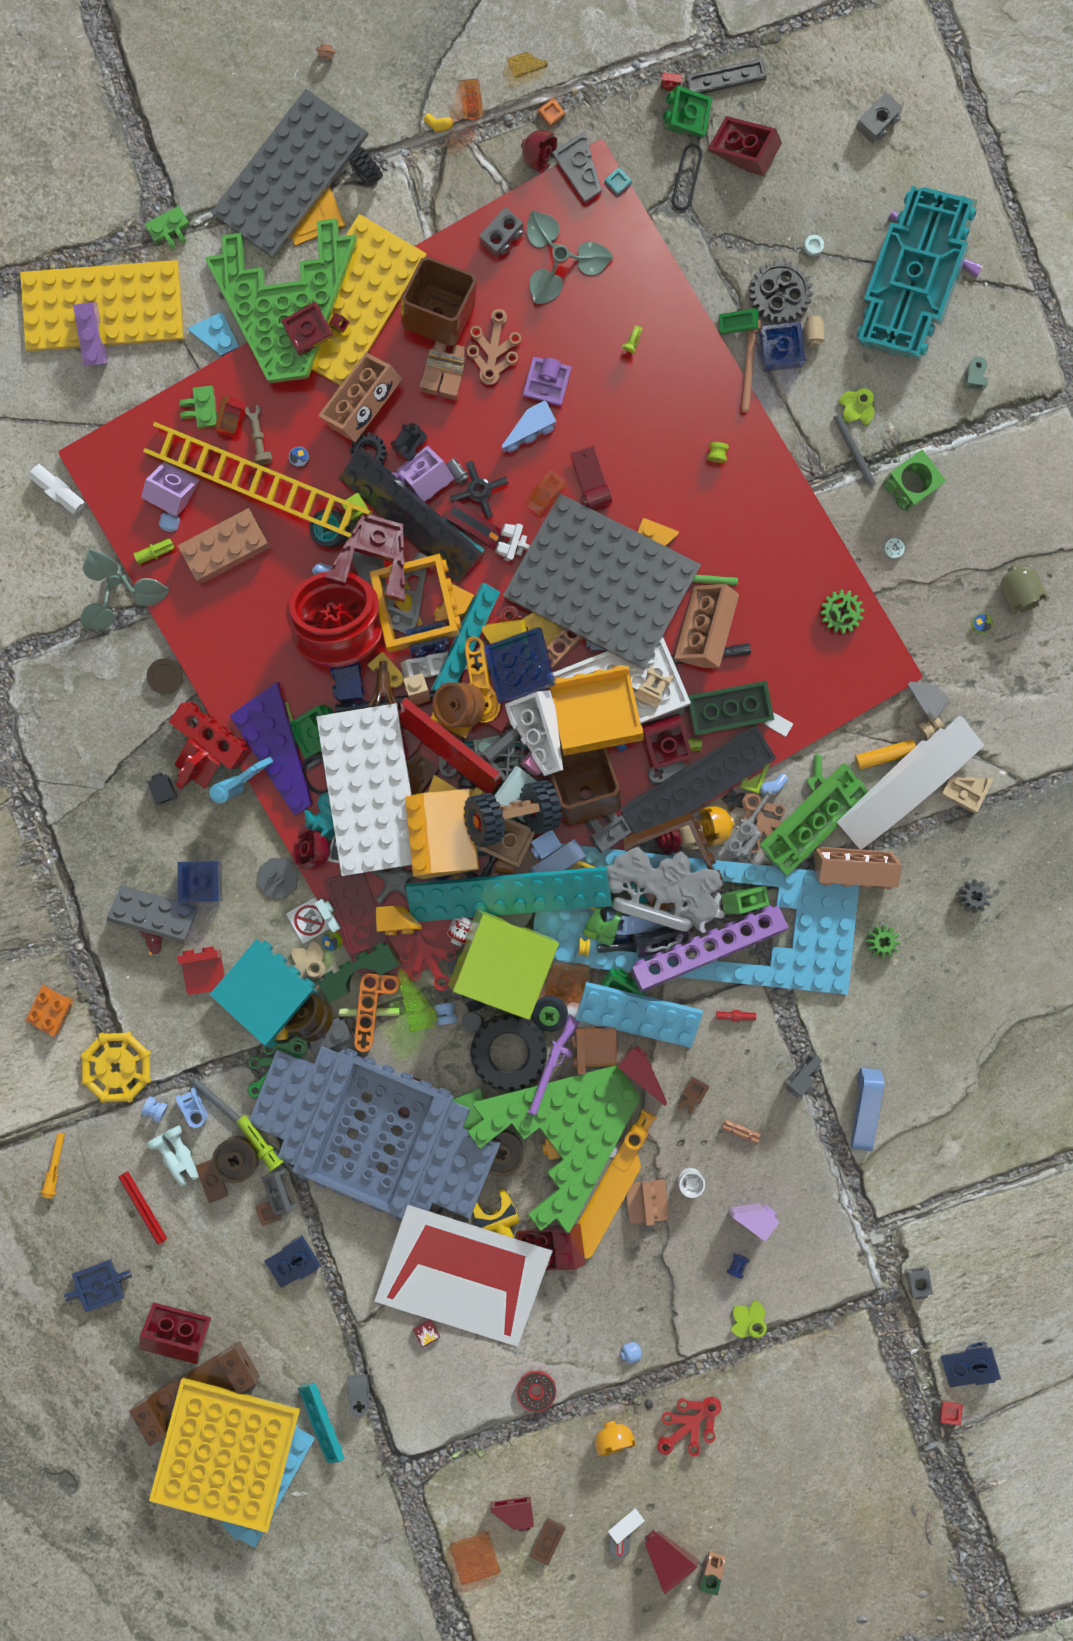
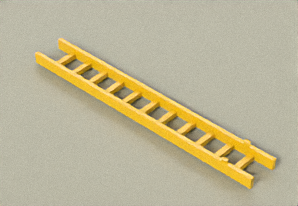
M154 422L153 426L168 432L161 453L158 454L146 448L143 451L347 537L351 536V533L346 532L345 529L349 525L353 509L368 515L372 513L370 510ZM174 435L186 439L178 461L166 457ZM192 442L204 446L196 469L184 464ZM210 449L222 454L214 476L202 472ZM227 457L240 461L232 484L219 479ZM246 464L257 468L249 491L238 487ZM263 471L275 476L267 498L255 494ZM281 479L293 483L285 506L273 501ZM299 486L311 491L303 513L291 509ZM317 493L330 498L321 521L309 516ZM335 501L348 506L339 528L327 524Z

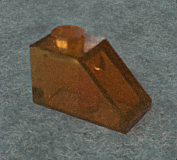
M479 78L459 80L464 119L476 120L479 117H483Z

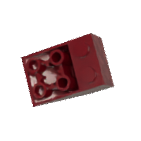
M574 1224L569 1233H566L561 1225L548 1226L541 1231L538 1228L516 1231L517 1240L552 1250L545 1271L575 1270L586 1264L580 1224Z

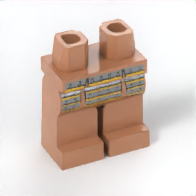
M436 341L433 349L429 351L425 371L419 386L420 391L437 396L440 393L441 397L458 400L466 363L464 357L465 349L463 346L454 345L452 354L445 353L447 345Z

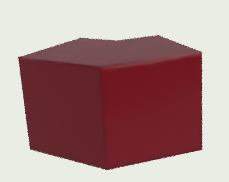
M334 313L328 324L330 328L337 332L344 333L350 322L343 315Z

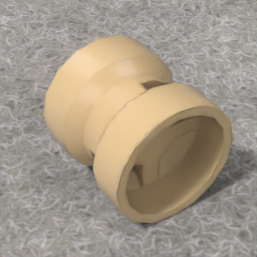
M939 717L933 721L929 718L928 721L917 725L918 730L926 740L930 739L940 728L945 730V726Z

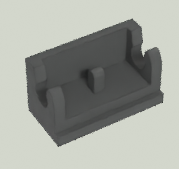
M285 1168L261 1177L274 1215L287 1213L298 1207V1203H290L286 1192L287 1190L281 1177L282 1174L286 1173Z

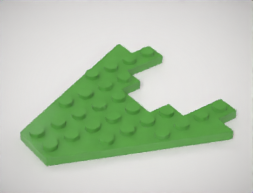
M337 219L317 221L319 259L300 261V281L265 286L264 270L262 267L245 270L244 241L241 233L223 235V254L205 257L269 383L309 378L320 345L299 356L281 320L316 301L328 323L357 243L356 235L339 237Z
M617 1065L549 1082L536 1116L528 1114L527 1111L530 1110L538 1085L472 1103V1106L482 1120L468 1130L467 1133L478 1148H482L511 1124L523 1140L539 1128L562 1159L547 1171V1174L558 1189L527 1213L540 1231L555 1219L566 1233L571 1231L641 1098Z

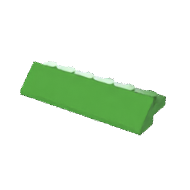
M843 763L760 844L765 853L764 856L785 876H788L839 826L836 822L868 793L862 781L855 777L848 765Z

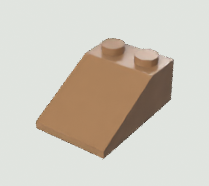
M509 818L505 819V823H503L505 826V831H503L505 836L502 838V842L480 848L477 846V848L519 867L535 834L527 826Z

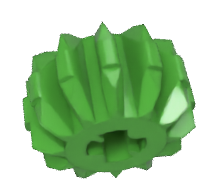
M882 925L880 931L879 927L875 926V933L868 932L872 939H866L865 942L872 945L868 946L867 950L874 949L872 953L874 957L879 954L880 959H884L886 953L891 958L892 953L890 950L898 952L894 945H900L901 942L894 939L898 938L899 934L891 935L894 931L892 927L887 930L886 925ZM880 938L887 939L885 940V942H887L886 946L879 945L881 944V942H879Z

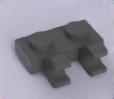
M615 813L603 816L609 822L603 828L597 818L585 822L587 828L594 833L589 838L600 853L633 832L623 814L619 817Z

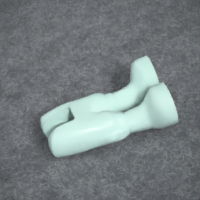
M177 1125L164 1134L155 1137L146 1145L150 1150L157 1149L162 1154L165 1166L169 1169L177 1183L183 1187L187 1185L183 1170L186 1169L192 1180H196L199 1176L192 1160L191 1152L183 1145L181 1140L182 1129L180 1125ZM167 1140L173 1145L176 1154L171 1151Z

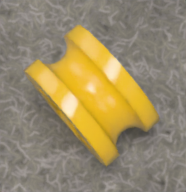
M580 938L578 956L584 954L588 957L590 939L584 941L583 938Z

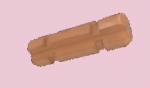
M726 1119L722 1124L724 1131H731L732 1134L745 1140L749 1139L752 1143L757 1144L760 1140L761 1135L759 1133L751 1132L750 1129L736 1123L733 1124L732 1121Z

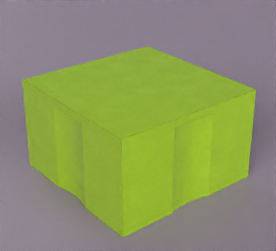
M477 909L467 934L464 950L457 960L448 986L453 992L530 1020L559 942L552 937L528 928L514 926L504 919Z

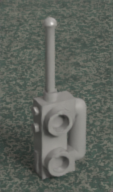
M767 791L768 793L748 820L742 819L740 821L741 825L736 827L737 831L725 845V848L737 857L739 855L743 857L748 856L761 837V833L757 830L758 827L753 822L770 795H772V791ZM750 834V839L747 841L745 846L742 847L741 845L743 844L747 836Z

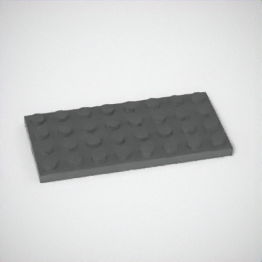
M305 89L213 208L211 214L235 232L241 233L246 240L274 259L349 162L348 157L358 150L368 137V132Z

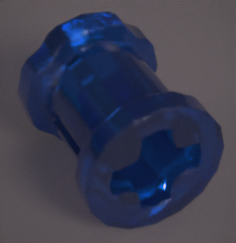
M733 1253L734 1259L730 1269H727L726 1272L736 1278L743 1279L746 1264L750 1262V1259Z

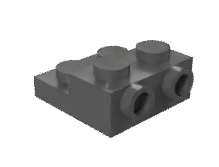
M339 1017L332 1021L329 1031L321 1039L310 1042L317 1056L322 1046L338 1053L342 1050L351 1049L356 1051L358 1056L362 1055L355 1047V1039L346 1020L340 1021Z
M810 1053L784 1081L788 1085L786 1089L796 1098L810 1093L814 1088L812 1084L815 1081L809 1075L811 1073L814 1075L820 1070L822 1060L817 1055Z

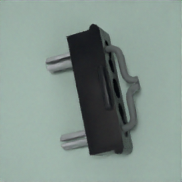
M667 926L643 935L640 933L633 934L635 937L633 938L634 948L639 958L662 950L668 951L672 946L689 940L688 931H680Z

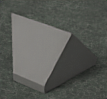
M917 682L908 683L925 713L932 721L935 720L949 702L948 696L938 685Z

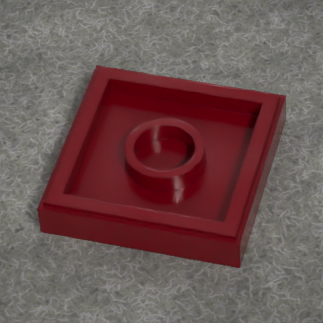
M316 301L281 320L299 356L334 337Z

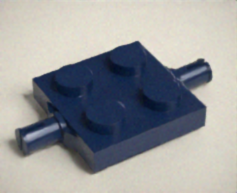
M112 1259L74 1272L72 1277L75 1283V1290L65 1293L64 1298H66V1302L78 1298L83 1305L85 1313L123 1299L125 1295L121 1287V1281L132 1278V1274H129L131 1271L127 1270L118 1274Z

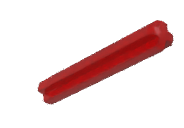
M128 1171L121 1174L119 1180L156 1244L163 1243L167 1237Z

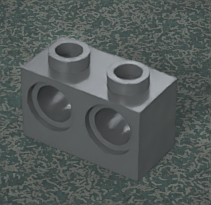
M505 207L479 235V243L498 258L500 254L504 255L509 250L510 243L514 239L518 240L524 232L523 222ZM506 224H513L515 227L508 230L504 226ZM494 238H499L501 242L499 244H493L491 240Z

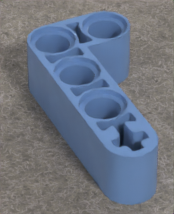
M861 1067L858 1074L860 1090L851 1135V1149L872 1151L884 1092V1077L881 1070Z

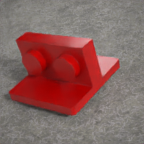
M189 739L175 762V766L180 769L177 774L179 778L175 785L183 789L190 781L194 780L204 789L207 788L220 766V762Z

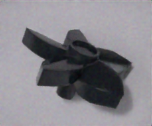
M731 788L729 796H725L721 800L728 804L730 812L736 806L743 808L740 800L743 799L745 793L736 795V792Z

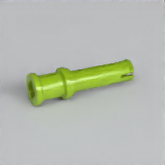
M247 1115L236 1122L257 1150V1157L263 1160L268 1167L267 1171L269 1173L284 1162L274 1153L273 1146L267 1145L256 1128L251 1124Z

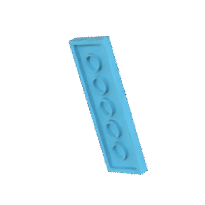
M586 982L575 1020L602 1027H614L619 1031L692 1048L703 1011Z

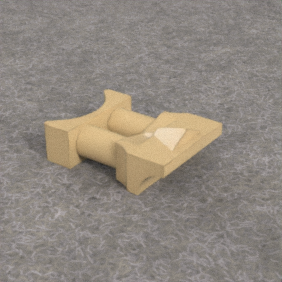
M651 665L647 671L648 678L643 685L639 686L635 698L657 709L662 701V693L666 685L670 686L673 675L668 677L660 676ZM655 680H658L659 683L657 687H652Z

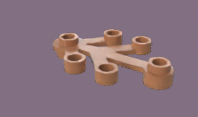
M502 309L494 310L491 315V320L494 324L491 344L482 335V329L479 326H473L470 330L471 337L477 340L488 356L486 364L479 355L477 346L471 345L467 349L469 358L473 359L480 368V379L486 385L495 384L499 379L500 372L518 362L517 353L511 351L506 355L505 360L495 366L497 357L521 343V335L513 332L507 341L498 346L501 327L507 322V314ZM502 314L503 317L502 319H497L495 316ZM479 330L480 334L476 336L473 334V331ZM514 336L519 338L517 342L512 341ZM475 349L477 353L475 355H471L469 353L470 350ZM511 355L516 357L514 361H510L508 358ZM492 372L493 376L487 377L486 373Z
M748 793L744 796L742 804L746 811L743 820H748L761 803L762 799L757 793ZM750 799L755 800V806L749 805L748 802ZM766 802L761 808L762 810L773 812L778 817L785 813V807L781 804L774 805ZM777 807L782 808L783 811L781 814L776 813L775 810ZM761 810L756 816V826L761 836L764 831L766 837H768L773 832L771 827L777 828L782 823V821L765 817ZM760 837L759 840L756 842L757 847H758L757 850H756V851L751 850V851H750L751 853H756V852H758V851L760 850V844H759V843H760L761 837Z

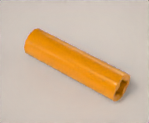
M911 739L855 755L858 770H863L902 759L916 747V744Z

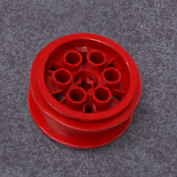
M323 572L306 579L295 589L286 606L287 623L291 629L294 647L304 658L326 667L347 666L365 658L380 641L383 630L379 616L378 595L367 581L355 574L348 572L345 586L325 581L328 572Z

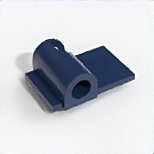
M303 1235L298 1236L286 1244L280 1252L264 1261L281 1288L298 1278L303 1279L321 1267Z
M987 1342L973 1343L963 1352L941 1355L950 1387L970 1384L983 1385L1001 1380L993 1349L988 1347Z

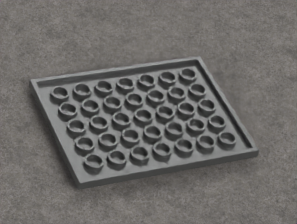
M559 493L504 592L503 598L645 670L698 573L701 564Z

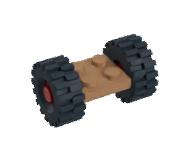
M548 780L525 784L521 788V800L509 802L508 805L496 802L497 798L491 793L468 797L465 800L466 806L463 808L465 811L463 815L466 819L464 823L465 827L467 826L468 828L467 833L471 835L470 839L474 841V845L480 848L502 842V838L505 836L503 832L505 831V826L503 825L505 819L524 815V821H527L526 826L534 834L558 828V824H561L560 818L562 813L560 809L562 808L559 805L558 801L560 799L559 796H556L557 791L553 789L552 783H549Z

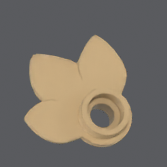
M312 941L308 950L303 948L292 949V958L296 964L294 966L302 972L300 974L302 978L310 977L317 979L324 974L325 965L322 962L324 953L319 944ZM313 965H317L319 967L318 972L315 973L312 971Z

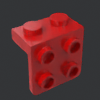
M214 946L202 948L200 953H194V950L182 951V956H177L178 964H182L186 993L189 995L213 991L225 977L221 949L214 950Z

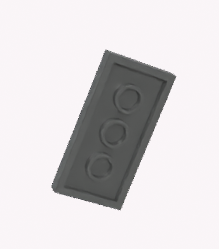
M121 885L107 915V921L185 943L198 912V907Z

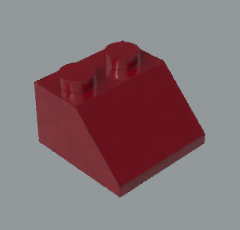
M679 713L642 725L645 744L654 769L693 757L684 722Z

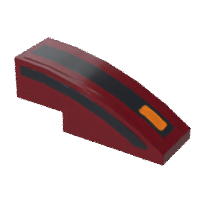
M454 501L445 516L446 521L496 550L498 542L503 543L506 536L501 535L500 528L457 501Z

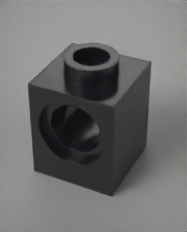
M158 773L151 776L152 780L147 781L155 804L160 805L178 798L169 775Z

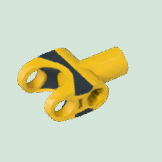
M504 1188L499 1190L501 1207L495 1212L485 1211L477 1201L473 1211L477 1226L514 1238L510 1227L519 1224L520 1220L507 1191Z

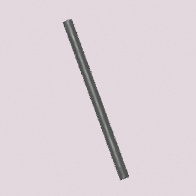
M196 1078L191 1083L235 1124L241 1118L200 1080ZM262 1137L264 1141L267 1143V1145H271L264 1137ZM273 1146V1151L278 1157L279 1151ZM284 1161L282 1165L296 1177L297 1173L292 1172L294 1165Z

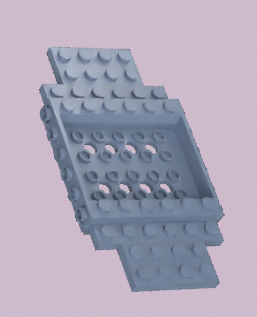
M322 1046L314 1064L280 1049L276 1051L249 1121L255 1128L284 1139L278 1158L294 1165L292 1172L297 1173L299 1178L305 1180L309 1178L320 1187H330L339 1195L346 1194L351 1196L355 1202H365L371 1205L372 1209L386 1211L395 1219H403L407 1205L430 1212L433 1203L469 1219L471 1218L501 1144L492 1139L482 1148L477 1147L467 1133L469 1129L464 1127L471 1108L454 1102V1096L450 1095L451 1092L444 1088H439L438 1090L431 1087L432 1084L425 1080L419 1082L413 1079L411 1074L405 1072L400 1074L394 1071L395 1068L386 1064L381 1066L373 1058H362L357 1055L356 1051L351 1049L342 1050L338 1053ZM369 1091L372 1093L373 1099L371 1102L363 1101V1092ZM407 1107L410 1111L409 1117L402 1118L399 1115V1109ZM356 1110H363L366 1117L364 1120L359 1121L355 1118ZM398 1125L402 1128L401 1136L392 1134L391 1129L393 1126ZM348 1129H356L358 1137L350 1139L347 1135ZM392 1144L395 1147V1153L392 1155L386 1154L384 1146ZM341 1147H348L351 1150V1155L347 1158L341 1156ZM384 1162L387 1164L388 1170L386 1173H380L377 1170L378 1163Z

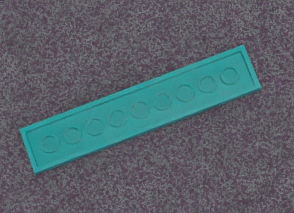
M607 867L407 883L406 885L410 913L418 922L460 919L461 917L472 918L475 916L477 909L497 916L607 907L612 904Z

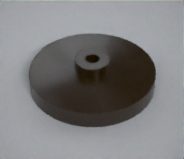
M168 658L158 659L148 668L147 682L155 692L171 694L181 686L183 672L175 661Z

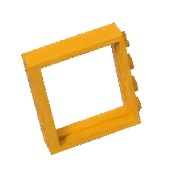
M440 554L404 563V573L436 565L450 626L395 639L382 583V579L390 576L392 566L370 571L372 585L379 599V616L386 647L389 652L460 635L458 628H462L459 616H455L454 611L457 609L455 597L451 598L450 594L453 586L451 579L446 577L445 572L449 571L446 559L442 560Z

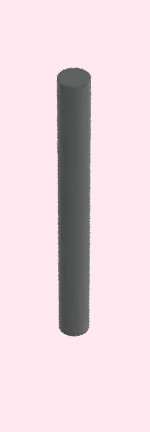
M841 414L834 416L833 418L869 487L875 485L876 481Z

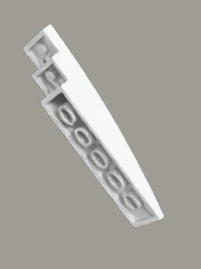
M958 716L945 730L940 728L927 741L922 740L836 823L857 848L862 850L932 794L969 761L984 744L965 719Z

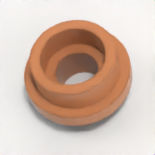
M321 44L320 47L316 48L319 58L333 59L334 54H336V50L332 49V45Z

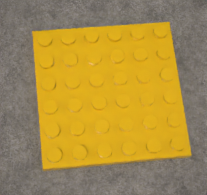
M182 1378L149 1501L268 1533L300 1409Z

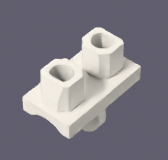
M503 525L501 535L510 539L508 544L498 542L495 553L504 557L503 560L508 562L513 560L516 547V555L519 556L522 555L523 550L529 549L530 545L526 544L527 536L521 535L519 541L523 525Z

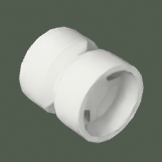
M685 1168L679 1173L677 1183L682 1194L689 1198H696L704 1192L705 1180L698 1170Z

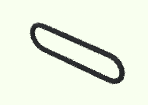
M689 144L683 151L672 197L673 205L679 210L687 209L692 202L702 159V149L697 144ZM690 147H696L700 155L689 201L686 206L680 207L675 203V197L686 151Z

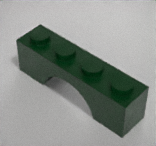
M382 942L373 947L374 952L370 954L364 952L356 956V962L350 964L347 961L338 966L340 970L336 973H333L331 970L322 975L323 980L317 983L328 1003L351 992V978L358 969L368 968L382 975L401 965L402 962L392 944L385 945Z

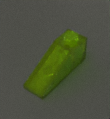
M399 969L398 975L410 1032L433 1028L434 1021H437L435 1009H431L429 1001L404 969Z

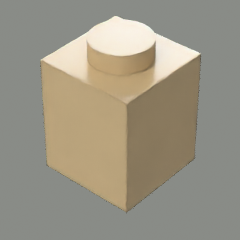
M423 673L403 679L409 700L413 704L418 705L431 701Z

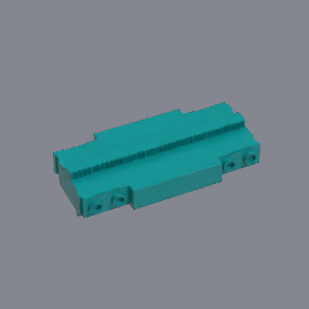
M912 186L910 192H906L904 210L898 214L897 223L899 224L891 222L864 297L865 303L870 306H867L864 311L863 318L865 320L863 326L860 325L858 328L857 337L863 347L883 350L892 355L913 357L921 361L922 355L925 356L928 351L929 344H926L928 338L934 334L936 327L934 323L942 325L969 249L968 243L963 240L968 238L970 232L968 225L970 221L974 220L977 209H975L974 201L965 198L964 195L957 196L926 187L918 189L916 186Z

